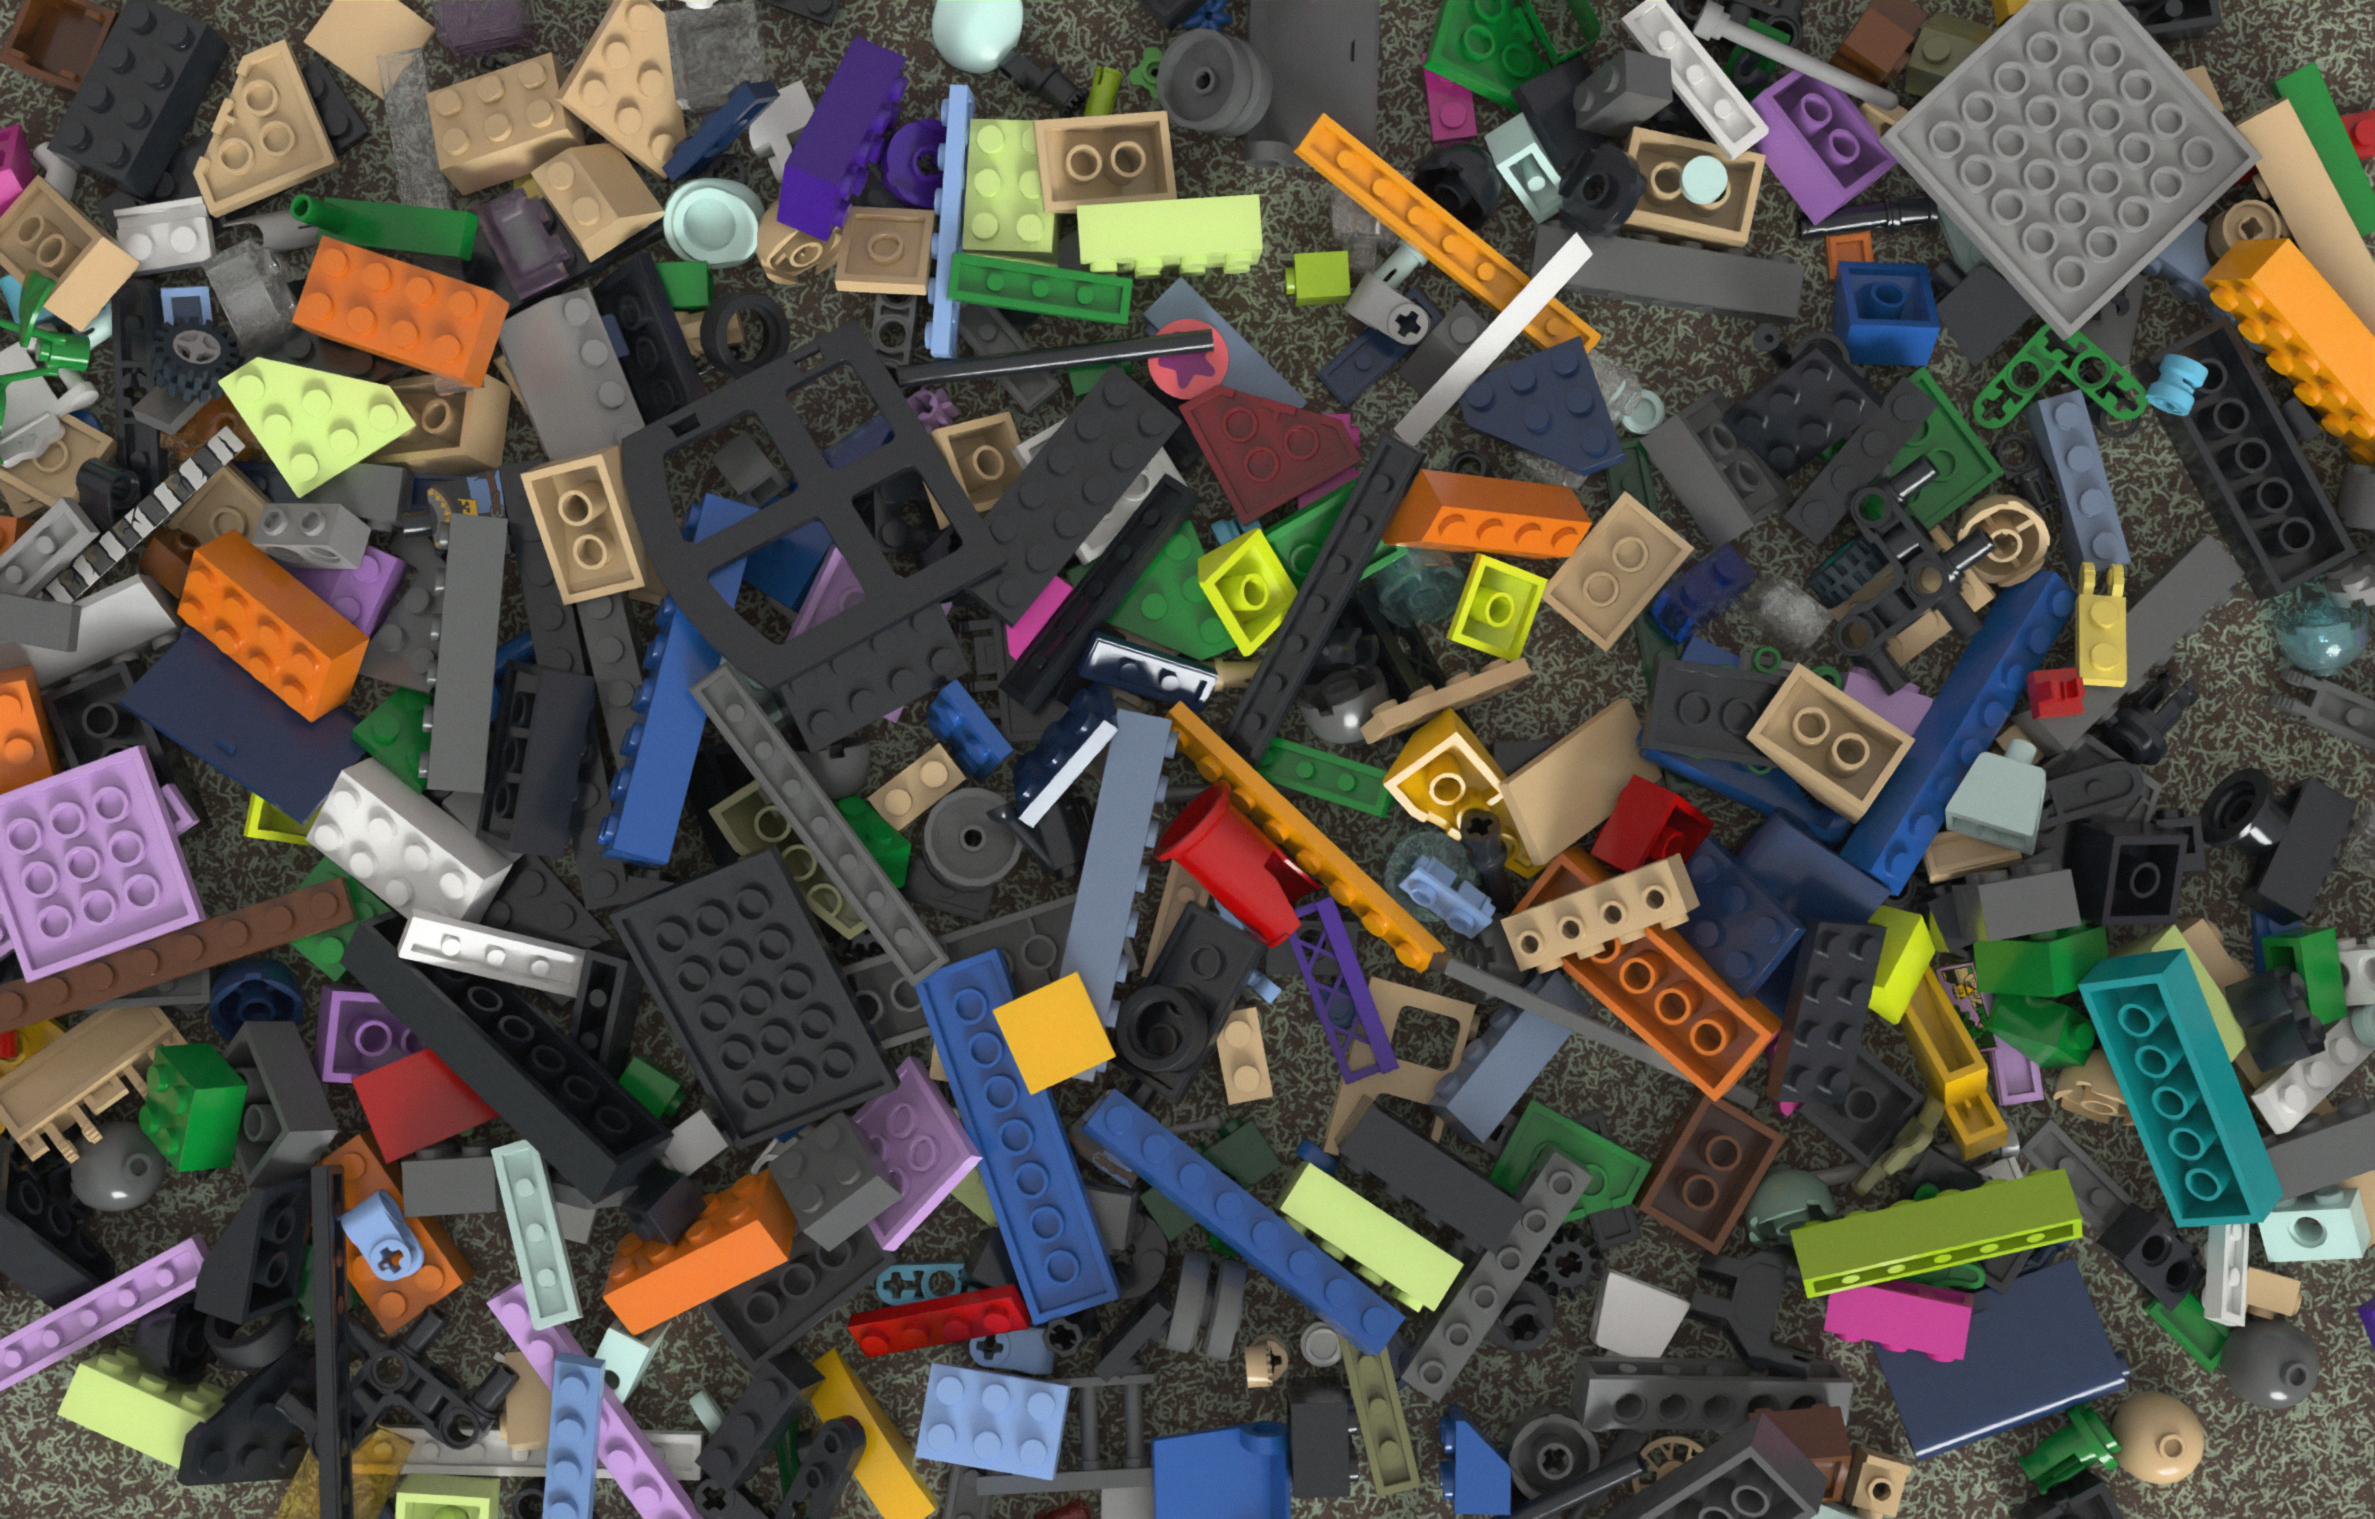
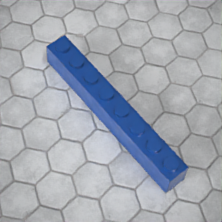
M2039 570L2024 582L2004 587L1983 621L1985 627L1975 634L1913 734L1914 743L1863 815L1839 855L1889 887L1891 889L1890 895L1899 896L1946 819L1945 809L1979 754L1987 752L2027 686L2026 674L2037 670L2074 610L2075 600L2078 595L2055 571Z
M1116 1088L1107 1094L1080 1129L1367 1356L1379 1355L1406 1318L1401 1312Z

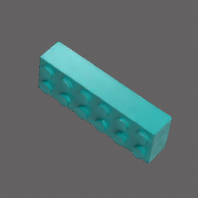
M2185 948L2101 959L2077 985L2177 1228L2263 1223L2284 1193Z

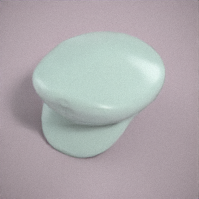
M937 0L932 17V34L937 50L947 63L969 73L982 74L997 69L998 64L1013 47H1017L1023 24L1022 0Z
M698 178L682 184L668 198L664 207L666 215L663 216L664 235L670 248L682 260L707 261L712 269H723L743 265L757 254L758 221L765 213V209L760 198L746 185L721 178Z

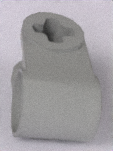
M1366 271L1343 310L1375 330H1380L1402 344L1416 345L1426 339L1431 330L1430 317L1422 307L1401 295L1399 290L1369 271ZM1416 312L1419 315L1416 323L1421 329L1417 334L1409 332L1404 337L1401 334L1403 326L1399 323V319L1402 315L1410 317Z

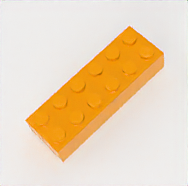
M2289 238L2237 240L2201 279L2211 291V300L2219 308L2231 313L2239 323L2238 329L2240 333L2249 341L2258 344L2268 355L2266 361L2269 366L2276 372L2285 375L2295 386L2293 390L2295 395L2303 403L2312 406L2323 418L2321 420L2323 427L2332 435L2342 439L2350 449L2348 454L2351 459L2358 465L2375 467V337Z

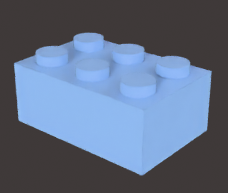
M938 1361L931 1364L915 1457L1053 1480L1057 1472L1071 1384Z

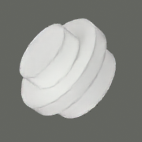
M1324 1321L1310 1324L1302 1333L1300 1347L1303 1356L1309 1363L1318 1367H1328L1341 1359L1342 1354L1336 1331Z

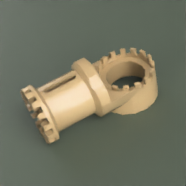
M1259 1335L1255 1337L1249 1346L1244 1347L1248 1388L1273 1386V1381L1278 1380L1282 1373L1287 1370L1289 1359L1285 1344L1275 1335ZM1270 1348L1272 1349L1273 1355L1280 1356L1278 1358L1273 1359L1272 1365L1270 1357Z

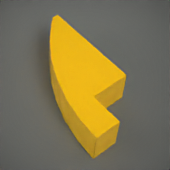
M1928 965L1900 1023L1929 1092L1944 1104L1942 1118L1962 1157L1967 1161L2007 1145L2008 1128L1987 1093L1988 1066L1933 970Z
M834 1346L812 1363L826 1377L810 1399L823 1424L842 1415H851L863 1426L866 1435V1447L853 1474L884 1519L926 1518L936 1510L939 1501L911 1465L916 1453Z

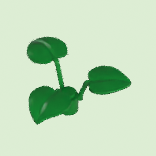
M34 269L27 270L23 281L19 302L20 324L0 318V327L18 332L19 344L23 348H28L31 337L37 338L35 357L37 361H43L45 367L0 375V435L6 407L5 390L11 382L46 375L57 377L59 369L85 372L89 362L90 339L88 336L47 331L34 326L46 298L54 285L57 284L56 281L45 277L38 270ZM0 456V464L5 465Z

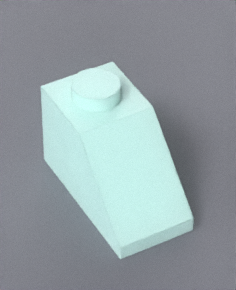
M1523 112L1484 136L1497 169L1538 225L1557 214L1559 208L1563 209V196L1558 194L1559 184L1563 175L1559 169L1556 170Z

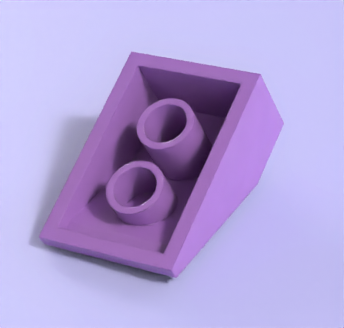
M367 544L360 569L281 567L370 638L368 642L370 643L384 624L411 564Z
M322 984L313 1060L315 1073L322 1082L352 1083L351 1079L429 1048L366 987Z

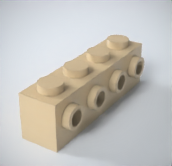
M1678 853L1519 911L1500 921L1520 972L1536 967L1538 974L1564 965L1563 956L1577 952L1578 958L1581 960L1605 951L1603 942L1618 937L1620 944L1623 945L1647 936L1644 928L1660 922L1663 930L1689 921L1687 912L1700 906L1681 855Z

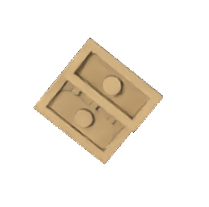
M333 0L303 42L343 70L355 81L386 101L437 30L399 0Z

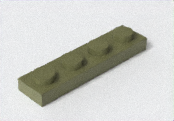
M1336 1332L1378 1498L1422 1487L1387 1345L1379 1355L1367 1356Z

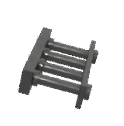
M1137 1364L1122 1379L1114 1375L1107 1383L1099 1376L1044 1378L1043 1380L1071 1384V1388L1078 1387L1082 1460L1077 1461V1469L1059 1470L1058 1462L1056 1477L1053 1480L988 1469L987 1474H979L976 1477L977 1496L1151 1487L1152 1465H1150V1457H1145L1142 1384L1155 1383V1373H1145V1364ZM1124 1385L1127 1458H1122L1123 1466L1105 1467L1104 1459H1100L1096 1386Z

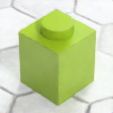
M1348 251L1294 254L1293 267L1285 268L1286 295H1295V306L1347 303L1351 296Z

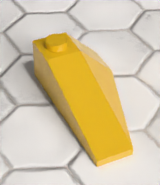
M1448 707L1412 734L1382 780L1387 790L1411 816L1422 822L1428 820L1444 829L1446 835L1460 841L1462 839L1459 831L1460 824L1465 817L1477 811L1492 812L1499 818L1501 823L1499 837L1505 842L1508 849V859L1504 864L1505 867L1529 879L1553 861L1551 859L1544 865H1533L1498 787V784L1507 778L1506 774L1451 707Z

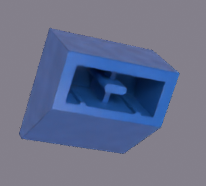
M1448 1403V1416H1440L1439 1441L1440 1444H1443L1444 1453H1447V1461H1439L1438 1483L1439 1489L1443 1490V1499L1450 1501L1455 1514L1510 1515L1511 1468L1503 1452L1457 1403Z

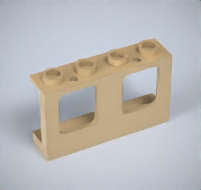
M1368 975L1366 983L1390 1044L1399 1012L1404 1006H1412L1455 1018L1459 1022L1458 1031L1449 1064L1445 1070H1437L1396 1058L1399 1065L1398 1069L1385 1074L1379 1072L1348 1085L1345 1084L1341 1074L1322 1144L1323 1152L1339 1156L1338 1153L1340 1151L1334 1138L1363 1094L1376 1100L1379 1094L1386 1093L1427 1105L1435 1095L1434 1088L1438 1081L1446 1074L1453 1072L1463 1060L1462 1053L1466 1041H1473L1476 1037L1480 1015L1474 1014L1475 1004ZM1359 1021L1354 1033L1366 1038ZM1354 1038L1351 1039L1346 1056L1351 1072L1376 1062L1368 1044ZM1436 1113L1429 1137L1439 1143L1443 1127H1450Z

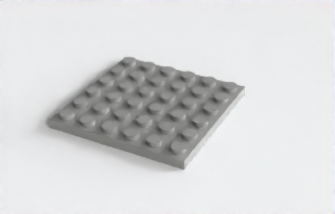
M2030 0L1878 139L2063 341L2079 330L2262 158L2255 148L2118 0Z

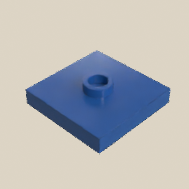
M776 495L766 503L765 507L781 500L782 498ZM817 521L811 522L748 555L742 579L798 613L831 544H834L822 523Z

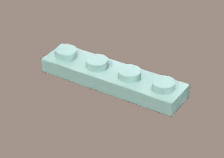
M525 1139L491 1149L533 1329L539 1331L582 1318L583 1313L545 1158Z

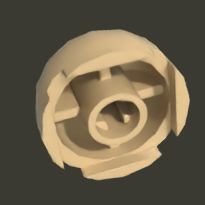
M779 200L773 203L758 221L756 253L767 278L776 284H799L795 278L798 274L817 264L816 275L835 265L838 261L843 228L836 226L828 242H825L776 221Z
M1991 495L1976 501L1963 513L1956 527L1955 544L1981 526L1997 545V548L1973 565L1985 582L1997 583L1998 587H2010L2028 580L2040 570L2045 561L2044 555L2047 552V546L2050 545V536L2042 515L2027 500L2014 495Z
M2102 1045L2099 1046V1049H2091L2085 1067L2072 1066L2061 1069L2053 1098L2057 1100L2062 1097L2061 1107L2063 1109L2100 1123L2108 1124L2110 1116L2124 1117L2122 1126L2135 1125Z
M2147 1391L2134 1394L2123 1401L2117 1408V1414L2114 1416L2112 1426L2110 1425L2109 1428L2122 1446V1449L2115 1453L2121 1468L2141 1481L2159 1485L2179 1482L2193 1473L2202 1460L2205 1438L2203 1427L2190 1407L2172 1395L2158 1391Z

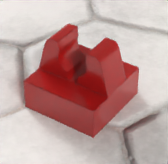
M2077 667L2040 670L2026 674L2033 719L2075 716L2084 713L2082 698L2085 697L2083 677L2078 678Z

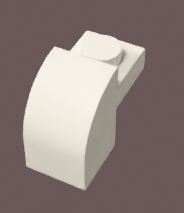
M802 80L779 89L780 96L750 125L749 129L751 145L759 159L772 153L775 154V156L768 158V161L779 184L782 183L785 162L793 150L792 145L797 143L815 110Z

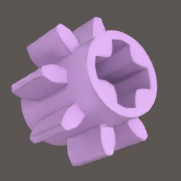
M923 386L920 391L914 393L910 398H906L928 434L938 428L953 425L952 418L959 415V411L950 402L949 396L942 388L934 394Z

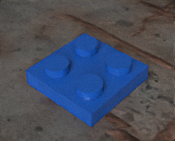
M957 679L941 690L925 712V716L928 718V727L934 736L940 741L946 740L956 753L955 759L960 768L967 775H974L979 783L994 773L1014 750Z

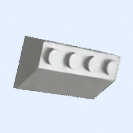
M589 287L546 298L504 320L498 341L548 462L622 443V438L645 427Z
M138 573L71 603L82 606L76 652H64L0 640V671L33 665L42 696L123 660L139 662L138 654L154 648L155 652L171 648L178 641L179 634L187 623L177 614L179 600L153 577Z

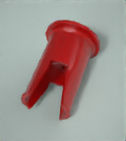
M1219 780L1198 794L1168 825L1157 841L1153 850V857L1158 861L1173 859L1245 928L1271 949L1289 938L1301 926L1292 905L1307 893L1314 890L1319 891L1322 887L1230 800L1231 785L1226 780Z

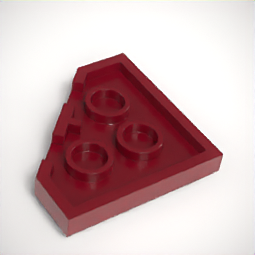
M1216 385L1178 406L1244 527L1363 461L1340 419L1237 391L1222 385Z

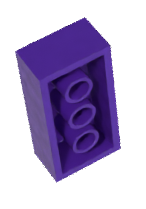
M858 36L854 37L785 162L776 221L825 242H828L836 226L839 228L844 227L852 208V203L849 202L852 194L861 195L869 175V170L866 169L869 162L877 164L886 143V139L883 138L886 130L893 133L900 120L903 108L897 104L900 103L908 84V78L902 76L905 56Z

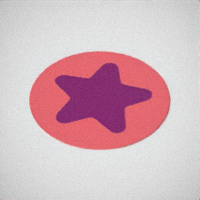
M1181 319L1169 323L1156 334L1162 335L1212 329L1213 352L1148 359L1150 374L1157 386L1165 393L1179 399L1190 400L1210 388L1220 385L1228 369L1229 356L1225 341L1212 326L1200 320Z

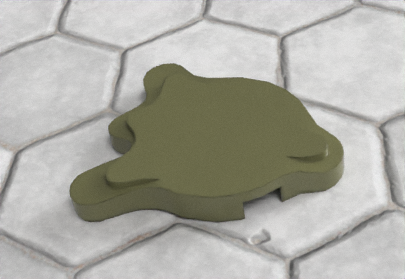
M1918 1087L1915 1089L1926 1098L1923 1104L1871 1168L1863 1167L1851 1183L1852 1190L1858 1195L1864 1196L1888 1174L1892 1175L1897 1170L1903 1169L1914 1155L1922 1152L1934 1137L1933 1131L1940 1122L1944 1112V1104L1925 1088Z

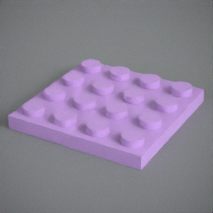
M145 745L134 746L0 795V910L26 983L207 919Z

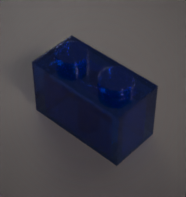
M1727 542L1666 586L1648 614L1678 646L1738 602L1757 574Z

